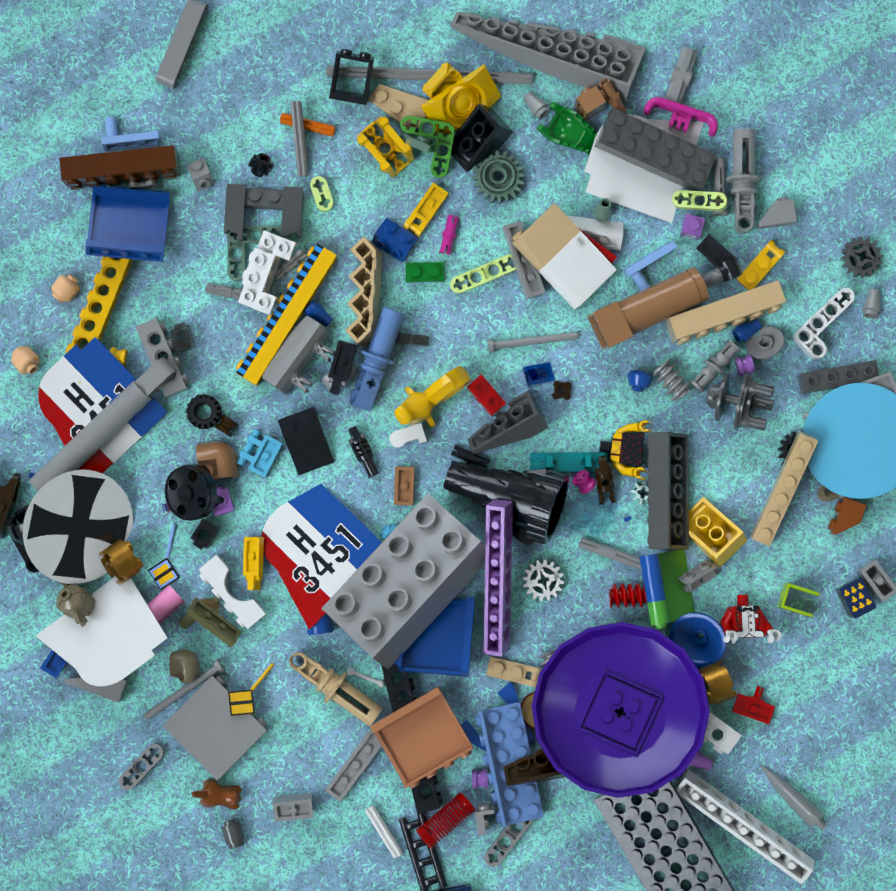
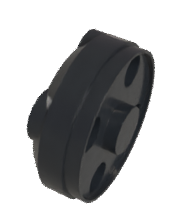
M197 464L183 465L174 469L169 474L165 483V499L169 509L178 518L190 521L202 519L218 506L219 497L216 485L206 466Z

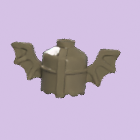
M61 583L64 588L57 596V609L68 617L74 618L77 624H80L82 627L85 626L86 622H88L85 617L89 616L94 608V596L78 585Z

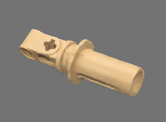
M300 651L293 653L290 657V666L309 682L316 685L317 692L320 691L326 695L324 703H327L330 699L335 701L369 727L383 709L379 704L348 683L347 679L345 680L346 672L339 676L337 673H334V669L327 670L323 665ZM297 655L302 656L304 659V664L301 666H296L293 663V658ZM338 687L369 709L368 712L365 713L336 691Z

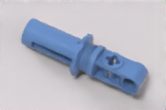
M383 307L367 351L361 350L360 352L365 356V359L360 365L362 369L354 391L350 396L351 406L370 411L373 407L381 379L386 375V366L388 364L394 365L395 363L390 360V355L405 314Z

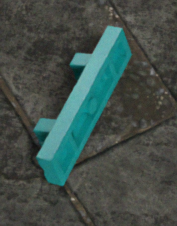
M530 453V470L551 469L557 472H580L587 470L588 472H595V467H599L598 456L605 455L607 459V453Z

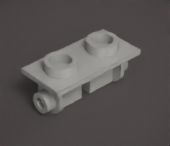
M709 560L703 561L677 579L685 584L683 589L686 593L692 592L701 586L700 579L705 584L715 578L716 574H718L717 568L719 566Z

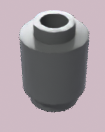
M235 819L223 822L224 826L221 829L229 849L244 845L243 840L245 838L240 821L235 822Z

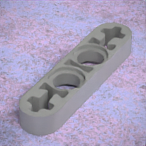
M529 820L527 824L521 822L523 828L519 832L512 830V824L506 825L485 853L484 859L487 865L491 867L498 866L533 820ZM502 837H508L511 840L508 847L500 845L499 842ZM497 845L500 850L504 851V854L502 855L499 852L497 855L498 861L489 862L490 857L488 855L490 853L494 854L497 851L494 848Z

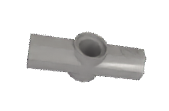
M682 47L677 65L674 66L669 81L671 83L665 99L681 103L685 89L689 85L693 73L692 68L698 53L694 49Z

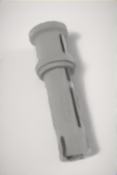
M718 157L715 158L713 163L714 192L723 193L728 199V195L725 193V158ZM718 198L717 201L713 202L716 203L717 206H720V203H723L724 201H722L721 198ZM727 208L723 211H712V216L729 215Z

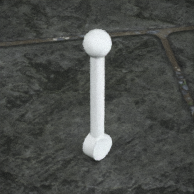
M353 668L347 670V674L350 676L355 675L378 684L379 687L385 686L384 680H376L356 672Z

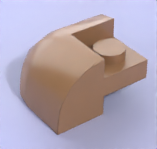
M220 441L196 444L198 465L206 466L214 480L240 477L237 464L238 458L231 445Z

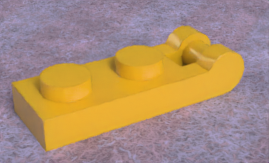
M433 182L403 227L407 230L411 229L417 237H420L449 193ZM416 218L422 221L419 226L414 223Z
M770 240L736 280L747 290L754 289L784 255L785 251L782 248L779 249L775 246V242ZM769 250L775 255L772 259L766 255Z

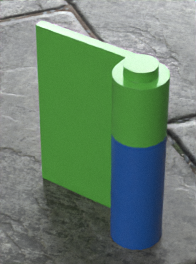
M684 550L640 556L651 626H655V629L666 628L667 623L675 622L686 613L695 612L692 592L686 593L683 589L685 584L677 579L688 571Z

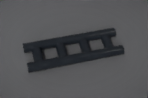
M425 813L417 814L418 819L408 823L406 817L398 819L420 890L429 891L427 886L439 883L440 888L447 887L436 847L434 846L431 849L427 846L430 857L419 860L416 849L426 846V843L422 839L413 841L410 830L423 826V823L425 824V821H427ZM433 864L436 875L425 879L422 867Z

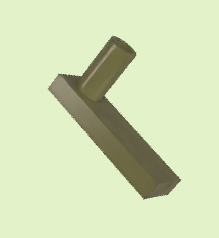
M197 597L192 600L185 612L186 615L179 621L183 629H188L197 621L230 647L235 645L242 632Z

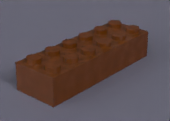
M174 145L59 158L61 181L68 188L71 187V190H80L82 186L87 185L92 188L93 185L98 186L106 183L109 186L120 185V182L127 181L128 184L130 182L139 183V180L142 179L158 181L160 177H165L166 180H173L178 175H181L179 153Z

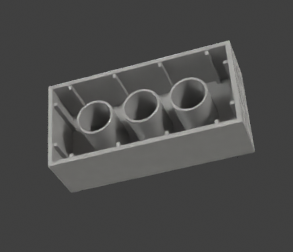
M427 494L321 609L374 660L386 669H389L398 660L399 655L410 647L485 565V545L434 498Z

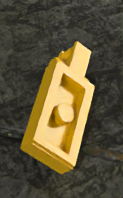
M244 537L243 575H245L247 580V590H260L264 537Z

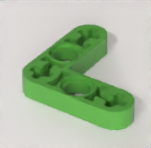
M413 115L405 116L400 122V127L405 133L436 139L431 173L437 178L444 177L449 169L455 136L454 126L449 122ZM411 119V123L418 124L417 120L421 121L419 132L416 131L417 127L414 126L407 129V125H404V122ZM426 122L431 123L433 126V131L430 133H426L422 129L423 124ZM436 124L440 125L438 129H445L448 126L452 133L444 136V132L438 131V135H434ZM440 145H445L448 147V153L446 155H440L438 153V147ZM436 157L447 159V162H442V168L445 171H442L440 174L434 169V167L439 165V160H435Z

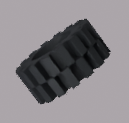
M196 395L187 404V418L192 425L199 429L213 428L222 416L219 402L210 395ZM208 405L211 408L209 418L200 419L198 417L197 409L199 406Z

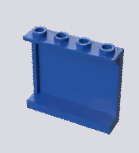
M93 185L88 237L85 245L86 255L163 262L170 193L162 190L148 191L141 188L127 189L125 187L116 188L107 187L106 185Z
M467 596V599L454 598L410 647L399 655L398 660L395 662L399 671L469 677L475 597Z

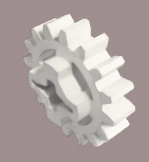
M545 559L543 564H540L539 560H537L536 566L529 564L531 570L524 571L528 575L527 577H522L523 580L527 581L523 587L529 588L526 592L527 594L533 593L532 599L539 596L540 601H543L544 597L549 601L550 595L557 597L556 590L562 591L559 584H564V581L560 580L563 574H558L557 572L560 567L553 568L554 562L548 565ZM543 567L550 569L554 574L549 575L545 573ZM536 570V578L530 581L532 573ZM541 573L544 578L548 577L545 585L546 589L542 583H538V580L541 579ZM556 580L555 587L550 591L549 586L551 582ZM532 587H540L543 594L536 592Z

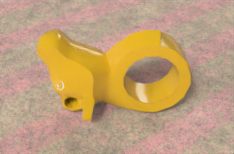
M458 366L444 374L423 392H415L407 386L404 390L408 397L394 411V415L401 425H415L426 420L432 428L435 426L431 415L433 408L463 389L471 382V379L467 372L461 366Z

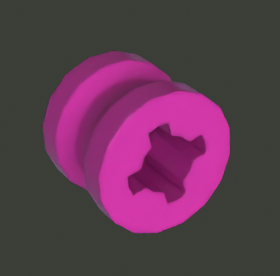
M587 470L578 472L572 479V483L579 487L581 494L590 492L596 485V481L594 478L589 477Z

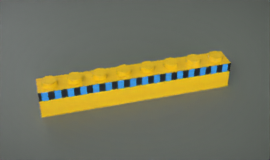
M318 243L315 247L312 246L307 253L309 258L305 263L302 262L297 269L299 274L295 279L292 278L287 285V293L285 296L283 294L277 301V309L275 312L272 311V315H268L266 319L268 323L265 328H260L256 335L258 339L255 344H250L246 351L248 355L245 360L241 359L236 367L238 370L236 373L255 386H258L261 382L267 366L296 326L338 259L336 254Z

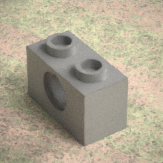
M876 559L870 560L856 570L878 602H885L896 593V586Z

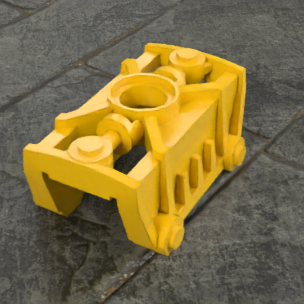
M381 116L356 135L357 142L361 146L364 145L379 162L382 172H387L391 178H394L414 161L412 146H409L407 143L405 144L389 125L390 122L387 117ZM375 124L384 132V139L375 134ZM364 133L367 136L374 138L373 142L375 143V145L371 144V142L367 139ZM382 144H388L391 147L388 153L384 154L380 151ZM396 153H402L408 162L404 163L401 160H397ZM387 159L395 163L396 172L393 171Z

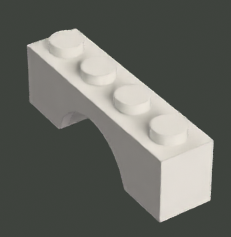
M215 555L198 569L201 572L200 578L206 584L209 582L212 585L213 589L211 591L218 599L221 597L226 602L224 607L229 613L234 612L238 617L236 621L242 628L250 629L267 614L255 599L240 601L229 593L226 580L230 569L219 555Z

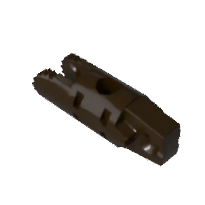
M605 455L598 456L599 467H595L599 505L604 504L603 492H610V501L615 503L612 465H607Z

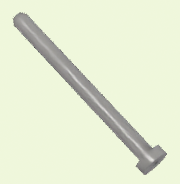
M570 332L494 342L493 339H488L489 353L494 352V349L576 340L579 338V333Z
M218 659L214 661V666L199 675L195 681L186 684L144 714V718L146 720L151 719L217 672H224L225 669Z

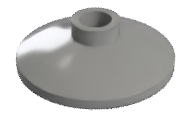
M762 327L756 337H751L747 340L746 347L752 357L768 359L781 351L784 345V336L775 327Z

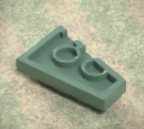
M401 131L399 137L409 146L426 153L434 151L435 145L432 144V139L424 136H418L417 138Z

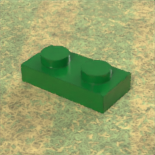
M444 262L405 263L406 282H444Z

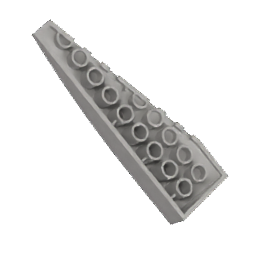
M456 12L450 26L507 57L584 88L597 86L600 90L599 83L603 79L609 78L615 90L620 93V99L626 102L646 50L645 47L610 35H604L603 39L595 38V33L591 32L583 35L575 33L576 30L572 29L561 31L558 27L534 23L523 25L518 24V21L515 20L504 22L499 21V18L495 17L484 19L481 15Z

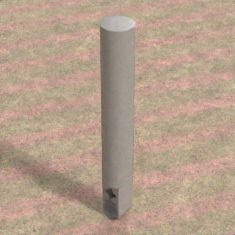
M164 357L157 360L136 381L131 382L29 479L32 486L39 491L51 479L63 473L78 470L152 400L151 397L177 371Z

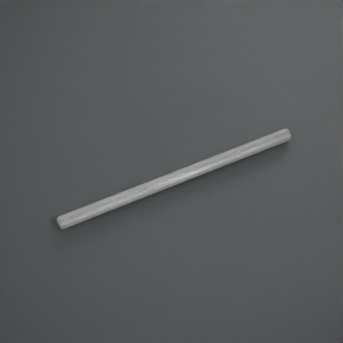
M328 65L326 67V75L328 77L333 76L334 66ZM340 66L338 77L366 78L368 67ZM373 67L371 78L429 80L437 70ZM457 70L463 77L473 72ZM489 72L494 83H533L532 73Z

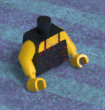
M647 420L620 427L612 434L611 442L600 440L599 452L610 453L609 461L612 462L616 470L623 475L636 477L640 480H645L644 477L640 476L641 472H647L646 469L641 467L644 432L652 431V429H646V424L652 423Z

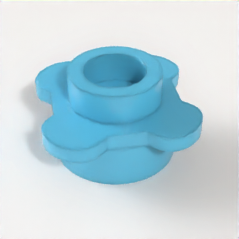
M395 523L392 525L387 524L382 528V533L380 534L382 539H386L397 527Z

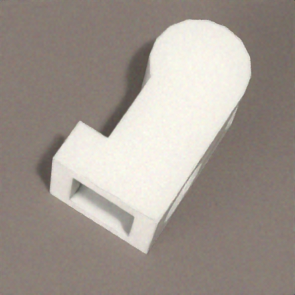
M421 423L394 431L390 435V443L395 448H402L406 443L418 440L419 444L427 442Z

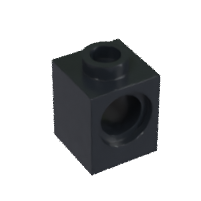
M202 519L190 537L194 540L192 544L201 550L203 547L208 549L221 529ZM203 530L209 532V538L206 541L200 539V533Z

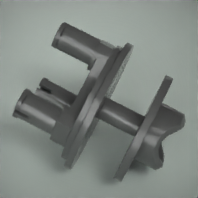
M747 373L739 396L728 394L730 374L724 375L721 384L717 383L709 388L706 404L712 409H716L715 421H720L725 403L737 405L734 430L749 427L765 431L767 419L750 416V412L755 408L772 412L773 406L771 405L774 404V399L758 397V395L772 398L774 386L758 384L757 381L753 380L751 374Z

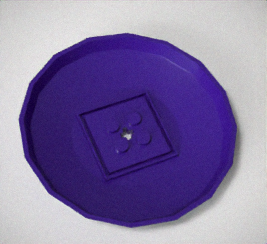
M625 622L589 627L559 645L539 673L531 705L537 741L555 770L583 790L616 798L652 793L682 775L703 746L710 714L704 678L686 650L656 629ZM623 708L626 715L618 718L615 711Z

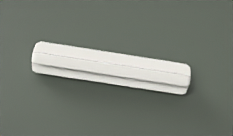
M371 805L366 808L367 816L393 858L401 856L402 850L375 806Z

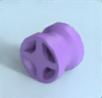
M746 355L745 358H735L739 377L745 373H755L751 355Z
M472 769V789H477L478 787L488 788L487 769L482 771Z

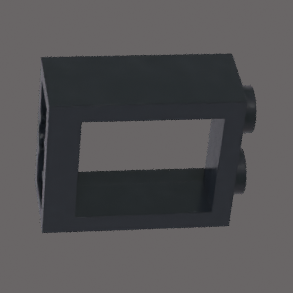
M349 49L337 51L329 99L367 105L375 57H371V54L366 52L353 54L352 50ZM341 58L369 63L364 94L336 89Z

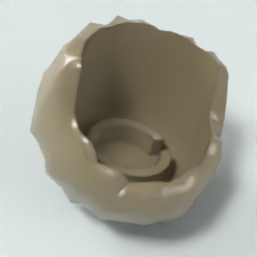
M188 649L178 650L170 654V676L179 678L180 682L184 684L195 681L200 674L198 656Z

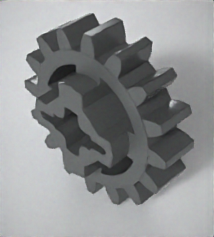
M860 236L858 241L853 238L851 239V244L848 242L845 244L847 249L841 250V253L845 254V256H842L840 260L845 261L842 268L848 267L847 274L852 271L854 278L860 274V278L863 279L865 274L870 277L872 271H878L876 266L882 265V262L878 259L882 258L883 255L878 254L881 247H875L876 241L870 243L869 237L863 241V237ZM861 245L859 250H852L853 247ZM861 253L863 254V258H865L863 261H860L859 255ZM865 264L871 265L870 268L861 270Z

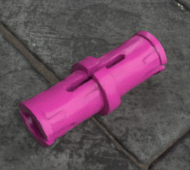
M453 215L447 216L445 231L442 232L443 240L439 253L444 254L447 246L446 254L451 255L453 241L457 237L455 233L459 217L455 216L452 224Z

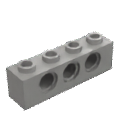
M155 318L136 326L135 328L151 365L159 360L162 353H168L167 361L177 371L176 377L169 380L162 387L165 397L168 399L188 390L189 380L186 374H182L179 367H182L178 356L174 357L172 350L175 348L171 339H167L165 336L167 329L164 322H159ZM157 335L160 336L161 342L153 345L152 338Z

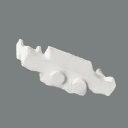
M263 231L258 248H254V251L250 253L248 268L243 272L242 284L244 287L238 303L272 315V309L278 297L268 293L281 258L289 261L292 260V253L295 245L297 246L298 243Z

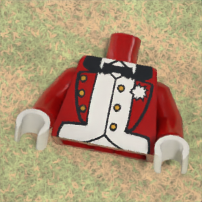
M747 594L737 595V606L727 607L720 621V625L723 627L726 635L723 639L725 643H728L730 639L734 644L738 638L766 637V635H769L767 637L768 642L773 643L775 638L779 641L782 636L780 631L771 626L759 606H749Z

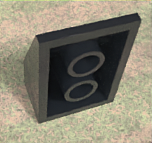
M479 103L456 132L451 155L468 172L499 149L513 131L492 108Z
M314 407L278 420L298 475L334 463Z

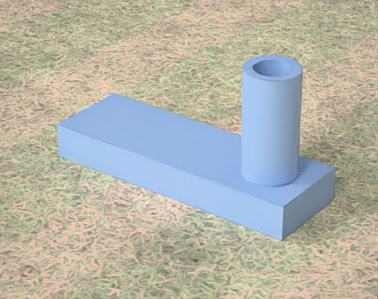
M113 116L105 118L107 137H101L102 146L105 151L162 145L158 131L118 135L117 118Z
M669 241L623 269L622 272L625 277H632L639 291L649 288L650 285L641 269L677 248V245L674 241Z

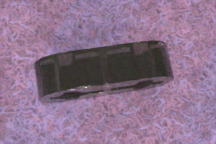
M398 333L395 344L429 347L430 337Z

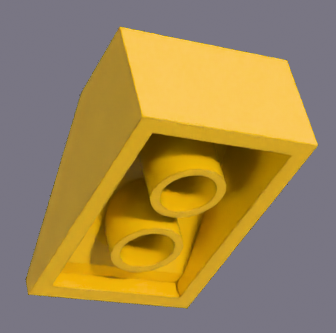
M704 497L689 510V538L719 567L747 542L744 532Z

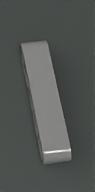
M187 0L158 70L156 83L175 89V82L180 78L183 70L182 65L187 61L190 53L189 48L194 44L197 36L196 31L198 27H201L204 19L203 14L205 10H208V4L198 0Z

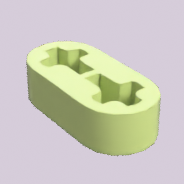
M316 176L311 180L310 187L318 209L322 212H328L333 208V199L325 178ZM316 181L324 183L322 185L323 192L319 193L318 188H314ZM323 195L326 201L330 200L327 208H324L323 205L320 206V203H322L321 196Z

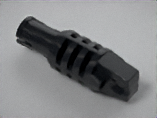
M356 426L349 428L348 432L351 439L348 441L358 462L363 464L368 478L379 474L372 459L374 454L364 433L360 434Z

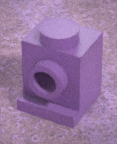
M223 486L217 487V495L224 498V503L218 504L214 508L215 516L218 517L236 511L229 489H224Z

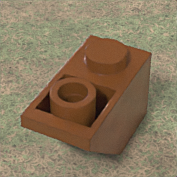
M846 497L842 498L841 501L837 500L834 507L837 520L831 518L828 529H830L829 534L837 535L860 524L866 505Z

